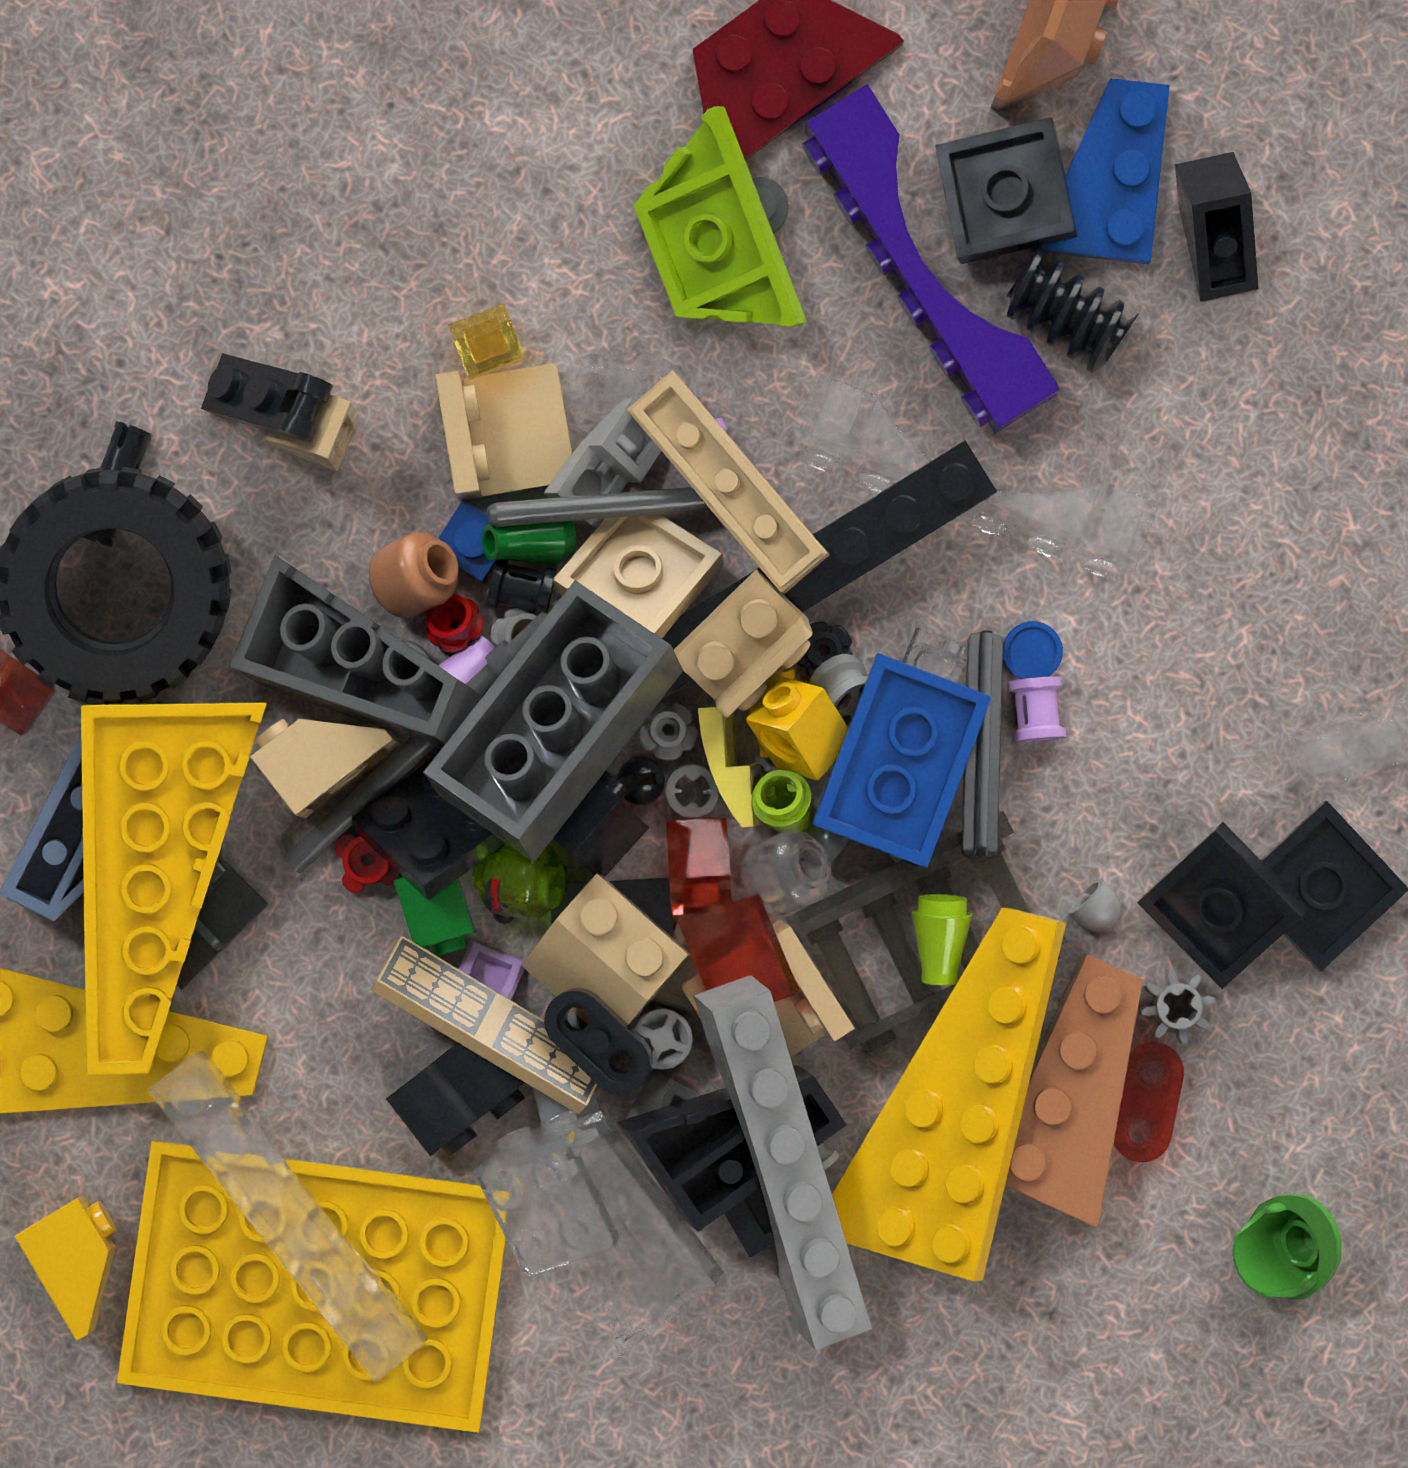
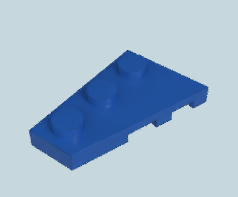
M1110 78L1066 173L1078 237L1042 245L1040 247L1044 249V253L1150 264L1170 85ZM1038 247L1032 248L1031 252H1036Z

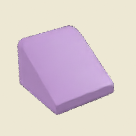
M471 939L458 969L512 1001L525 969L521 966L525 960Z

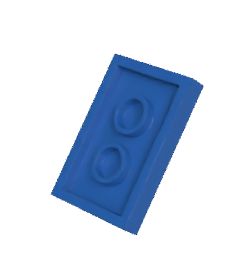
M877 653L811 825L928 868L992 696Z

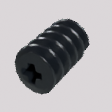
M1039 246L1006 296L1010 298L1007 317L1013 320L1026 310L1030 311L1027 331L1034 333L1048 323L1050 330L1047 344L1052 347L1065 337L1071 338L1067 357L1073 360L1084 351L1089 350L1091 353L1087 370L1093 373L1106 364L1139 313L1123 323L1121 321L1125 304L1123 301L1118 300L1105 310L1102 309L1101 304L1105 289L1100 286L1085 297L1082 296L1081 290L1084 275L1078 273L1066 283L1061 282L1064 262L1061 260L1056 261L1045 270L1040 268L1044 249Z

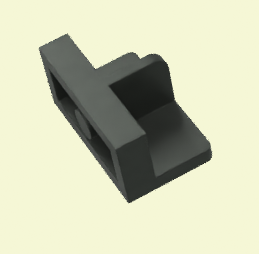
M218 861L215 864L191 937V943L176 984L181 990H184L269 905L227 862Z

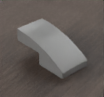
M625 398L590 432L556 474L544 494L549 498L621 493L627 482H642L661 450L627 411L636 402L633 398ZM604 518L577 520L575 522L582 529L596 530Z

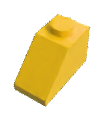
M85 1195L76 1198L15 1235L17 1242L76 1341L95 1330L116 1248L110 1235L117 1232L116 1225L105 1206L99 1200L90 1204Z

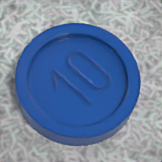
M1028 621L1017 625L1008 633L1003 643L1005 665L1013 675L1020 679L1049 677L1057 670L1062 660L1063 647L1058 634L1050 626L1041 622Z

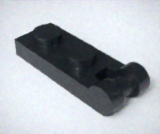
M222 353L217 368L210 376L208 391L201 409L224 419L311 443L318 426L313 423L320 402L327 403L333 385L307 373H296Z

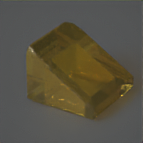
M505 304L448 324L469 381L526 360Z

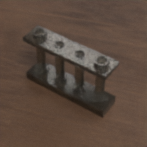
M1004 811L999 813L998 854L994 859L973 861L971 859L973 865L980 863L1001 908H1012L1031 913L1001 853L1006 850L1001 839L1014 833ZM962 831L936 844L928 868L902 860L784 918L786 924L792 928L797 938L806 935L811 945L817 943L859 1028L842 1037L848 1049L860 1044L864 1054H867L894 1041L897 1037L892 1028L945 1003L956 984L948 985L935 992L932 985L921 982V963L893 905L898 903L893 892L915 882L919 892L926 890L927 894L954 895L947 880L952 877L947 865L964 857L961 852ZM859 908L865 919L870 916L872 917L913 1003L883 1018H880L839 934L840 931L844 930L839 918ZM969 927L961 958L964 970L979 947L971 927ZM1065 935L1063 936L1061 945L1068 942Z

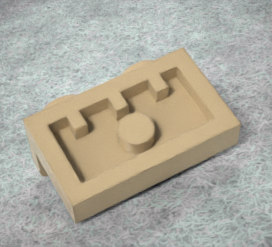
M756 569L674 649V652L683 671L715 700L717 710L727 718L737 708L745 711L755 704L767 688L765 681L780 666L788 669L796 664L809 649L810 642L808 639L812 636L813 632L808 617Z

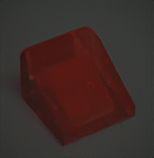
M0 648V722L21 735L55 686L50 689L36 679L39 674L26 665L22 666L16 658Z

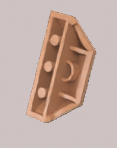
M1029 0L990 108L1002 112L1077 77L1084 61L1095 65L1107 34V30L1097 27L1104 5L1115 9L1119 0Z

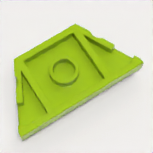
M714 106L707 109L700 118L703 123L685 147H678L665 163L662 176L656 182L650 183L633 205L676 317L766 323L788 327L803 325L807 323L806 317L725 107Z

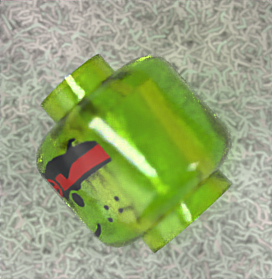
M505 843L473 867L472 881L474 887L479 890L484 907L490 912L520 919L536 920L544 917L550 909L556 908L561 903L567 885V869L565 864L559 861L555 849L549 844L533 863Z

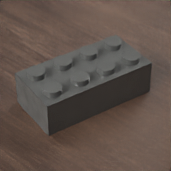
M575 580L423 773L441 798L534 863L681 675L683 669L671 644Z

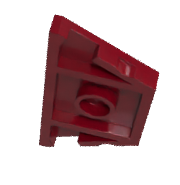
M758 0L692 49L703 114L707 109L714 106L725 107L746 161L901 47L904 40L898 33L832 0Z

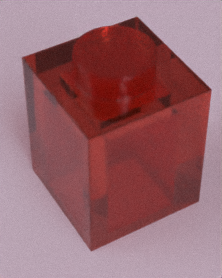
M693 817L687 820L666 821L671 915L732 912L727 817L708 819Z

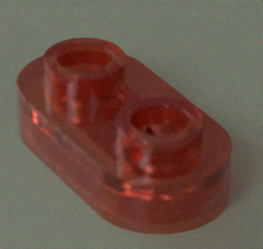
M1144 1042L1130 1050L1113 1146L1120 1155L1131 1161H1153L1167 1150L1171 1142L1184 1079V1066L1177 1052L1166 1044ZM1149 1060L1157 1061L1163 1070L1160 1080L1152 1084L1146 1083L1140 1073L1142 1065ZM1139 1119L1145 1120L1151 1129L1149 1138L1142 1143L1134 1142L1129 1136L1131 1123Z

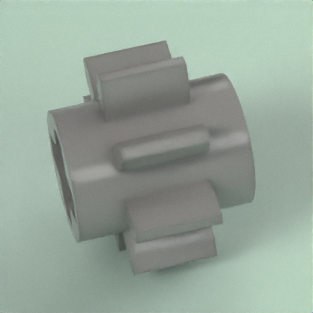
M1166 969V985L1159 988L1155 984H1144L1145 990L1153 995L1152 1006L1139 1009L1138 1014L1144 1016L1154 1015L1159 1022L1155 1026L1152 1036L1160 1038L1166 1033L1168 1028H1174L1179 1043L1185 1044L1188 1042L1189 1037L1187 1028L1193 1025L1202 1029L1210 1028L1208 1021L1202 1018L1201 1015L1203 1006L1211 1005L1216 1000L1215 997H1201L1197 992L1196 988L1200 984L1202 976L1194 974L1189 977L1185 984L1178 983V976L1175 970ZM1185 991L1188 994L1185 1005L1191 1010L1190 1015L1187 1018L1176 1016L1170 1022L1166 1018L1170 1008L1163 1002L1164 997L1167 994L1179 996Z

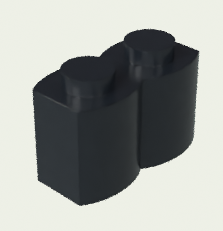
M457 1043L387 1097L386 1100L430 1157L441 1148L450 1157L477 1136L470 1125L488 1111L498 1120L524 1100L525 1096L518 1088L525 1082Z

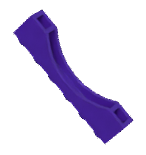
M869 85L863 86L808 120L805 133L809 139L802 143L808 159L819 174L827 170L832 174L841 189L833 194L840 210L851 225L861 220L873 239L865 246L874 264L883 275L893 271L905 290L897 295L905 313L915 326L924 321L936 339V342L930 345L929 348L937 364L946 376L956 372L968 390V393L961 396V399L974 422L979 427L989 423L996 434L1054 398L1060 391V388L1030 340L1024 336L1001 329L969 311L942 287L922 261L907 231L898 197L896 162L900 134Z

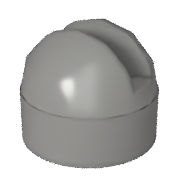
M1098 879L1091 883L1083 892L1092 895L1086 902L1081 903L1080 895L1068 908V914L1080 926L1095 932L1106 931L1113 927L1121 914V904L1115 891L1103 879Z

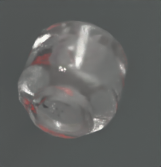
M798 830L786 831L756 842L745 853L741 865L742 883L747 896L761 911L775 916L785 915L816 904L827 893L831 880V862L827 852L816 839L808 833Z

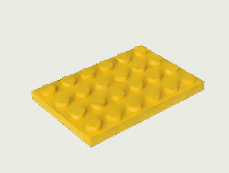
M152 1140L117 1383L479 1433L513 1189Z

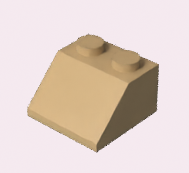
M283 718L264 731L255 740L261 749L250 757L293 813L306 819L400 746V743L385 729L298 719L291 724V722H287Z
M596 873L557 917L521 966L556 997L562 992L573 988H583L592 991L630 1026L692 955L603 875ZM570 1009L588 1025V1015L583 1009Z

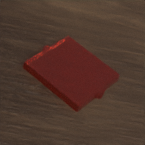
M759 893L727 904L723 900H718L710 905V910L678 921L706 991L751 975L770 990L773 1002L794 996L800 992Z

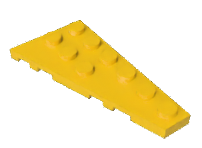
M266 702L81 705L87 1075L146 1074L150 1071L181 968L191 943L197 918L205 899L230 821L235 799L250 758L257 730L266 708Z
M0 967V1114L254 1095L269 1036L169 1011L149 1073L87 1075L85 989Z

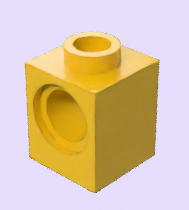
M781 677L766 692L761 702L745 719L777 769L793 771L803 777L819 781L835 762L848 729L824 688L786 677Z

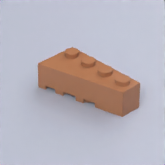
M1081 954L1035 1056L1005 1186L1098 1228L1143 979L1088 954Z

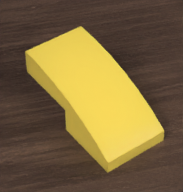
M716 706L698 708L704 751L712 776L723 800L741 827H754L764 824L754 813L751 803L753 790L762 778L761 763L737 765L734 712L726 718L717 710Z

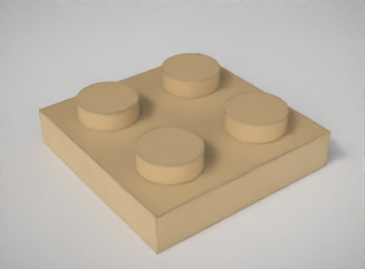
M661 514L605 518L554 577L553 583L555 591L563 596L576 580L660 638H663L724 566L721 552Z

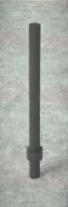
M541 612L509 643L505 640L499 643L485 657L487 664L466 685L484 696L547 614ZM409 737L284 856L289 866L296 872L302 873L353 825L351 819L353 816L389 791L436 745Z

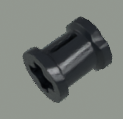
M496 560L486 607L496 609L500 604L534 612L536 616L541 612L547 614L554 588L553 579L557 574V569L548 567L544 572L511 565L508 560Z

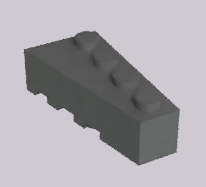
M274 555L229 666L261 686L441 748L444 747L483 697L276 555Z

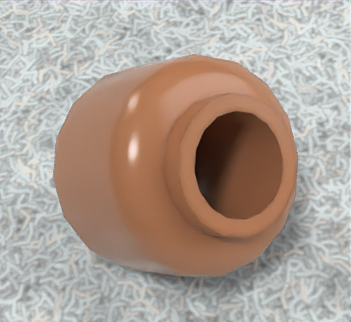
M425 531L412 532L384 545L375 552L369 564V582L375 598L390 614L402 619L418 617L443 605L454 595L458 584V562L452 549L438 537Z

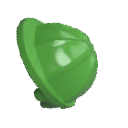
M1293 1193L1273 1197L1259 1204L1251 1215L1250 1220L1235 1235L1232 1250L1234 1265L1244 1284L1262 1297L1287 1298L1289 1300L1307 1299L1326 1286L1340 1264L1341 1236L1336 1221L1327 1208L1312 1196Z

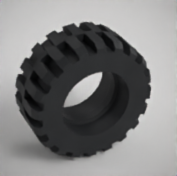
M106 467L89 469L84 474L75 477L70 475L39 495L19 515L9 529L10 533L5 543L0 547V629L3 635L9 634L15 645L12 653L22 666L29 663L40 673L36 679L50 689L56 684L70 691L68 698L84 703L88 697L102 699L103 705L123 704L124 700L138 698L139 702H143L157 697L160 691L170 686L174 689L185 681L190 673L198 665H201L211 652L224 625L223 623L230 605L232 591L230 589L231 566L229 554H225L221 544L222 535L214 521L210 523L201 511L203 506L191 494L187 497L174 488V482L160 475L157 479L141 474V469L123 467L122 470H106ZM119 529L141 536L158 550L169 570L171 595L167 610L161 620L151 630L137 638L119 642L95 638L74 625L60 605L56 587L60 562L66 551L76 541L95 531Z

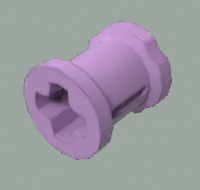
M1061 677L1027 678L1008 683L1009 692L1015 694L1018 730L1013 732L1014 743L1067 738V730L1065 727L1060 726L1057 690L1062 687Z

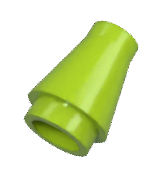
M788 770L771 771L759 780L753 790L751 800L756 816L785 838H796L798 840L804 838L807 829L812 824L810 818L811 790L807 781L798 773Z
M927 894L918 897V909L912 911L922 969V983L930 985L957 984L958 970L973 915L967 911V898L947 894Z

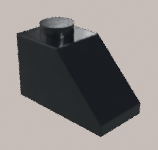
M1234 152L1175 164L1178 205L1200 302L1259 289L1252 195Z

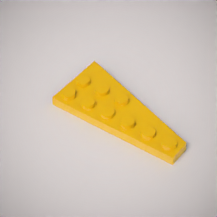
M1001 908L832 1193L847 1244L973 1282L983 1281L1066 922L1012 908Z

